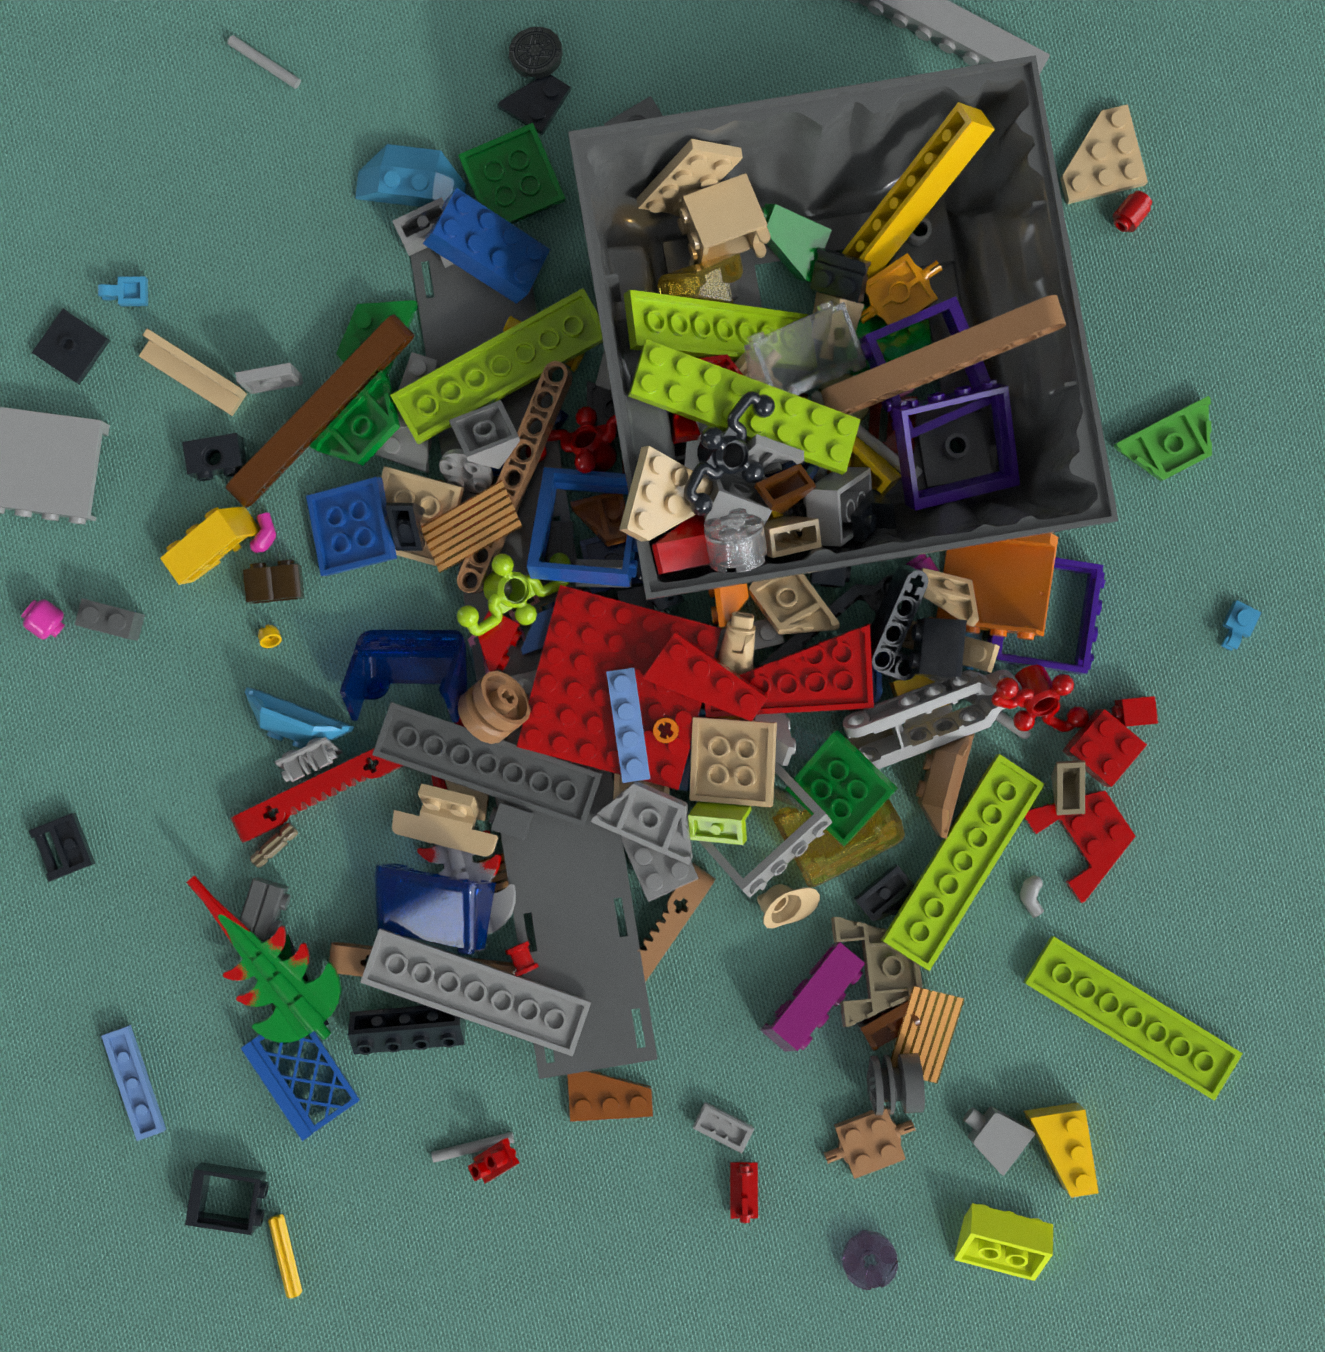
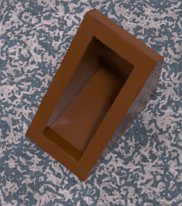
M797 464L756 483L754 487L770 510L783 514L815 489L816 485L802 465Z

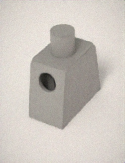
M972 1107L963 1118V1121L973 1128L968 1135L970 1141L1003 1176L1036 1134L1026 1124L994 1107H989L984 1115Z

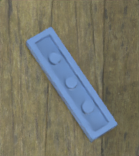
M627 668L606 671L622 783L650 779L635 669Z
M131 1025L103 1034L101 1037L136 1140L139 1141L164 1132L166 1127Z

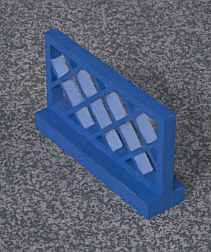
M315 1031L309 1034L312 1039L304 1037L299 1040L300 1045L297 1056L281 1054L283 1042L279 1044L278 1053L266 1051L260 1042L264 1037L259 1035L241 1047V1050L302 1141L360 1101V1098ZM304 1041L316 1044L319 1049L317 1060L301 1057ZM321 1053L326 1061H320ZM270 1056L277 1057L275 1063ZM280 1058L296 1060L293 1076L281 1074L278 1069ZM300 1061L315 1064L313 1079L296 1077ZM319 1064L332 1068L334 1071L332 1083L316 1080ZM336 1077H338L342 1085L335 1084ZM285 1079L292 1080L291 1087ZM295 1081L311 1083L308 1099L299 1098L293 1092ZM315 1084L331 1087L328 1102L312 1100ZM334 1087L346 1089L352 1099L343 1105L331 1103ZM301 1102L307 1103L306 1110L301 1104ZM310 1105L327 1106L325 1118L314 1124L309 1116ZM330 1107L338 1108L329 1114Z

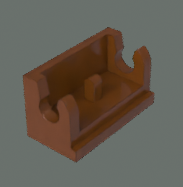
M909 1000L887 1008L858 1023L873 1052L900 1035L905 1016L908 1014ZM914 1010L910 1014L911 1019L907 1031L911 1029L913 1020L916 1026L921 1024Z

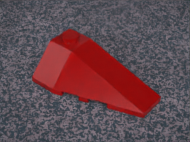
M694 515L681 522L674 530L667 532L652 545L658 574L724 563L751 555L748 538L739 537L732 530L724 527L722 529L714 528L705 521L704 516Z

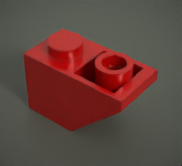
M488 611L484 620L492 616L490 611ZM503 616L497 626L478 636L490 672L504 671L510 659L507 653L511 645L516 647L523 632L519 631L521 625Z

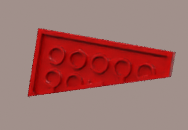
M868 623L739 674L768 695L767 701L757 715L874 708L870 624ZM705 704L706 717L736 716Z

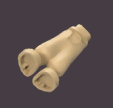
M735 611L732 613L731 621L727 622V628L717 659L737 674H742L754 669L753 658L756 626L753 625V614Z

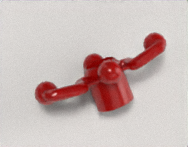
M589 406L582 407L576 413V421L581 427L572 433L565 429L552 430L547 442L560 440L563 451L573 452L576 455L575 467L581 473H589L591 471L606 472L613 466L617 457L616 450L610 443L614 440L617 433L616 416L610 417L604 425L595 426L597 421L596 411ZM527 446L525 450L527 459L531 456L530 446ZM544 447L539 462L544 460L546 457V447Z
M1029 665L1016 673L1014 677L1022 687L1019 691L1018 683L1013 678L1004 677L1000 679L996 685V692L991 697L992 704L997 707L1013 709L1020 706L1026 709L1017 712L1013 718L1014 726L1019 731H1029L1032 729L1037 716H1041L1045 724L1060 732H1068L1075 727H1083L1089 720L1088 711L1081 706L1071 708L1067 714L1066 721H1062L1054 716L1060 709V696H1066L1072 692L1074 681L1067 674H1059L1052 681L1046 669L1041 665Z

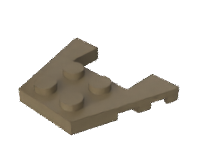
M841 917L831 918L834 943L862 941L868 999L842 1001L840 1003L843 1027H850L859 1021L910 999L914 987H919V994L922 993L920 966L881 941L887 929L869 926L865 923L854 922Z

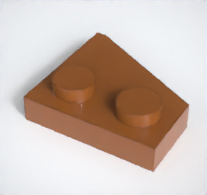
M605 493L570 502L572 511L606 546L626 542L627 534L619 530L626 507L623 494Z

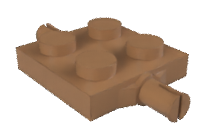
M884 1105L883 1115H874L873 1110L834 1124L838 1135L839 1147L824 1152L828 1164L844 1158L851 1169L854 1179L905 1160L900 1136L916 1130L911 1119L896 1125L890 1118Z

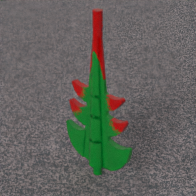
M195 875L190 878L186 883L206 905L242 957V961L232 969L225 971L223 977L237 981L249 979L253 976L257 979L255 987L246 993L239 994L236 1000L247 1006L260 1007L273 1003L276 1007L271 1016L262 1021L255 1022L252 1028L264 1038L278 1043L300 1040L313 1031L322 1040L326 1039L332 1032L325 1026L324 1022L335 1011L341 994L340 977L331 962L327 963L323 973L316 979L308 982L304 981L302 978L309 965V951L305 942L301 943L298 951L293 956L282 960L278 956L286 940V932L283 925L278 928L271 938L262 942L225 908Z

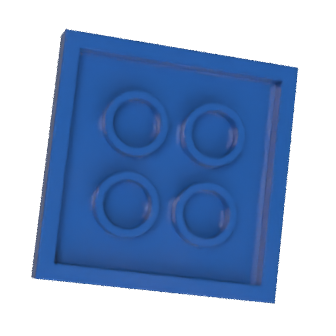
M374 477L306 496L321 576H330L397 559L386 511L387 502L382 478Z

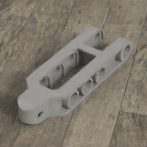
M968 669L962 672L961 677L944 678L874 705V708H866L854 712L844 718L843 726L848 738L861 737L870 733L876 734L890 728L892 729L893 735L858 748L867 759H870L869 761L881 769L991 727L1000 711L1006 709L997 707L991 702V697L996 692L998 681L1004 677H1010L1018 683V691L1022 687L1014 675L1007 670H998L988 675H983ZM976 694L977 698L970 706L912 728L903 729L902 724L906 723L905 720L923 713H932L931 710L949 703L956 704L958 700Z

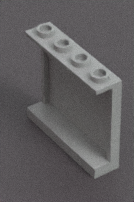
M0 407V514H5V510H13L16 516L32 518V513L42 514L41 519L59 521V517L69 518L68 522L86 525V520L96 521V517L91 515L102 435L108 436L110 425L96 419Z

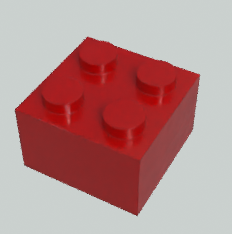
M1096 709L1089 717L1087 724L1079 729L1063 748L1062 752L1073 761L1084 760L1085 771L1102 786L1112 787L1147 744L1106 709Z

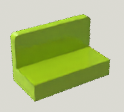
M698 801L688 814L690 840L744 845L747 840L745 820L752 811L751 806Z

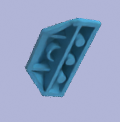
M387 144L359 170L355 198L358 200L422 207L441 197L445 202L456 188L466 193V184L441 150Z
M246 687L245 694L260 728L268 731L267 736L282 741L286 737L294 740L292 745L301 749L306 747L307 743L315 738L326 737L328 740L333 741L354 730L355 726L255 688Z

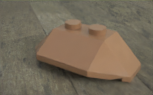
M975 733L932 749L931 754H926L923 762V769L926 770L924 780H919L915 795L919 797L918 804L934 832L942 838L947 839Z

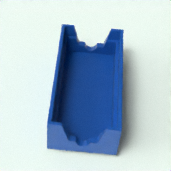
M456 188L445 200L442 206L443 212L427 234L423 244L517 304L528 295L550 249Z

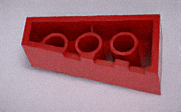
M677 630L642 678L751 722L768 699L766 693Z

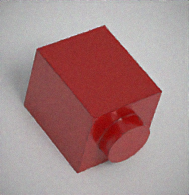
M1155 696L1115 700V706L1112 707V715L1126 727L1158 724Z

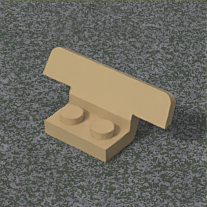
M421 784L418 795L423 805L419 816L394 810L392 830L397 835L485 857L491 855L495 850L498 840L497 835L474 830L479 811L474 796Z

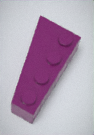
M841 942L832 944L810 970L809 974L812 977L802 980L793 990L792 995L794 999L792 1001L789 999L784 1004H781L775 1011L777 1019L772 1025L765 1023L760 1031L785 1052L798 1051L799 1049L804 1050L813 1038L810 1035L816 1027L821 1028L828 1020L829 1015L827 1013L833 1005L837 1007L846 996L844 991L848 985H854L863 974L861 969L865 963Z

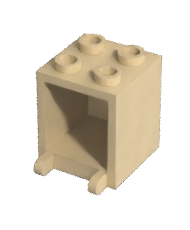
M746 173L683 196L682 206L679 208L680 218L677 219L682 235L687 234L690 242L688 244L690 256L693 260L697 259L700 268L752 248L758 258L765 256L766 248L764 244L769 242L771 236Z

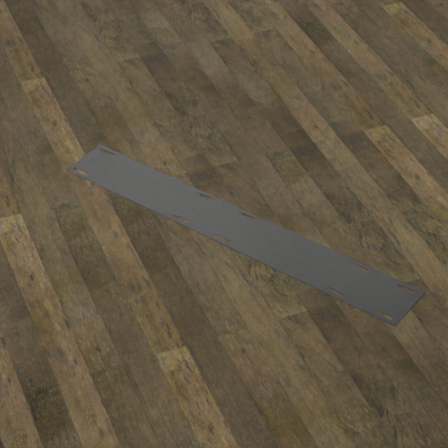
M425 248L410 255L426 357L437 360L440 363L439 368L503 333V328L510 316L523 322L537 314L533 285L528 295L516 304L455 264L445 268L438 253L430 248ZM429 261L435 296L433 298L426 297L421 262ZM540 378L500 399L516 432L519 430ZM550 395L544 396L541 401L542 408H548L552 405ZM537 420L532 423L530 428L532 434L541 431L542 422ZM452 427L438 434L442 456L449 450L462 449ZM558 440L546 443V457L537 464L518 509V518L513 521L515 523L520 520L522 525L508 533L500 554H507L513 560L514 567L512 572H520L523 575L529 574L527 561L544 467L562 469ZM527 446L523 447L520 451V458L522 460L527 459L525 453ZM518 471L513 472L509 477L511 486H515L520 482L521 476ZM499 476L493 477V481L488 489L496 485ZM557 489L552 517L560 516L561 522H569L571 520L566 490ZM463 491L460 506L468 502L469 498H475L480 493ZM491 495L487 496L486 498L480 501L484 502L491 497ZM503 497L499 502L503 501L508 497ZM510 503L500 508V511L509 507ZM499 529L490 533L489 536H492L499 532ZM463 539V540L457 542V543H456V546H458V545H460L461 543L465 542V539ZM574 544V565H576L577 557ZM465 547L464 549L458 551V552H457V555H459V554H461L462 552L466 551V547ZM485 548L480 549L477 554L479 562L483 563L488 558V551ZM465 558L458 561L459 570L461 569V566ZM472 573L467 577V585L470 588H474L478 580L477 576ZM539 579L542 586L553 581ZM510 580L504 586V593L507 598L512 592ZM569 582L566 586L582 590L581 587H576V582ZM484 591L475 594L463 592L465 606L471 605L475 607L479 613L477 623H481L489 611L488 600L484 595ZM558 591L546 597L538 596L540 602L532 605L536 612L539 613V609L543 604L555 602ZM534 598L528 599L527 604L534 602ZM508 611L503 614V616L512 620ZM520 624L525 636L527 637L532 624ZM478 636L473 639L476 645H471L478 682L486 673L482 648ZM520 638L516 647L511 645L507 653L510 659L502 673L514 676L536 671L543 648L523 655L521 648L524 641ZM522 725L513 730L503 740L517 745ZM560 758L556 759L602 774L584 827L495 797L497 807H499L500 803H505L534 813L525 840L501 833L508 883L514 884L516 890V903L513 915L518 944L527 941L523 914L531 912L537 951L530 953L534 962H538L539 967L523 974V978L592 1001L573 1056L553 1050L555 1062L547 1063L544 1046L534 1043L539 1079L658 1059L641 953L638 951L640 947L622 835L591 822L594 815L613 800L614 786L612 773ZM622 897L628 934L625 937L619 936L614 905L615 898ZM640 1008L646 1047L637 1048L631 1009Z

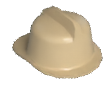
M783 884L774 885L766 893L757 897V902L764 913L763 924L771 929L806 918L817 908L820 901V894L814 888L806 887L794 890Z

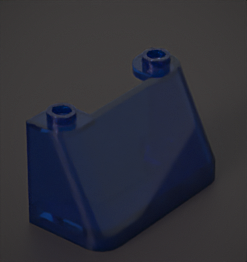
M399 863L376 864L374 878L377 930L382 928L401 936L458 947V952L464 954H474L475 950L485 949L496 882L481 880L478 883V881L468 878H455L414 870V868L408 867V865Z

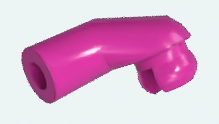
M270 513L256 516L260 531L250 541V548L255 553L265 552L276 539V532Z

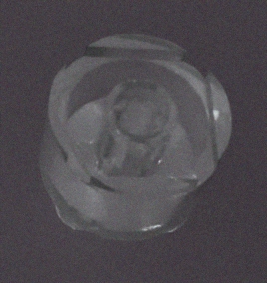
M737 508L731 510L729 515L708 519L704 522L709 564L714 570L727 573L726 568H736V573L745 572L765 562V555L768 554L763 521L758 516L747 514L746 509Z

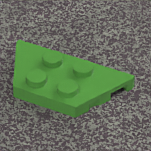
M1207 396L1121 440L1113 446L1117 451L1161 482L1212 455V442L1210 440L1212 430L1211 421H1209L1211 399Z

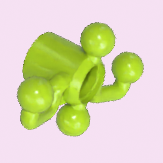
M556 553L549 560V563L571 565L570 559L563 553ZM507 554L496 555L491 564L494 572L487 576L483 587L484 595L488 600L487 605L492 616L478 624V611L475 607L466 605L458 610L457 621L461 626L467 627L472 635L481 636L497 626L505 612L516 608V620L522 625H530L536 620L537 612L532 605L527 604V600L535 595L546 597L558 591L560 585L567 586L569 582L553 580L542 586L539 579H531L529 574L523 575L520 572H512L514 563L510 556ZM510 580L512 592L507 598L504 593V586Z

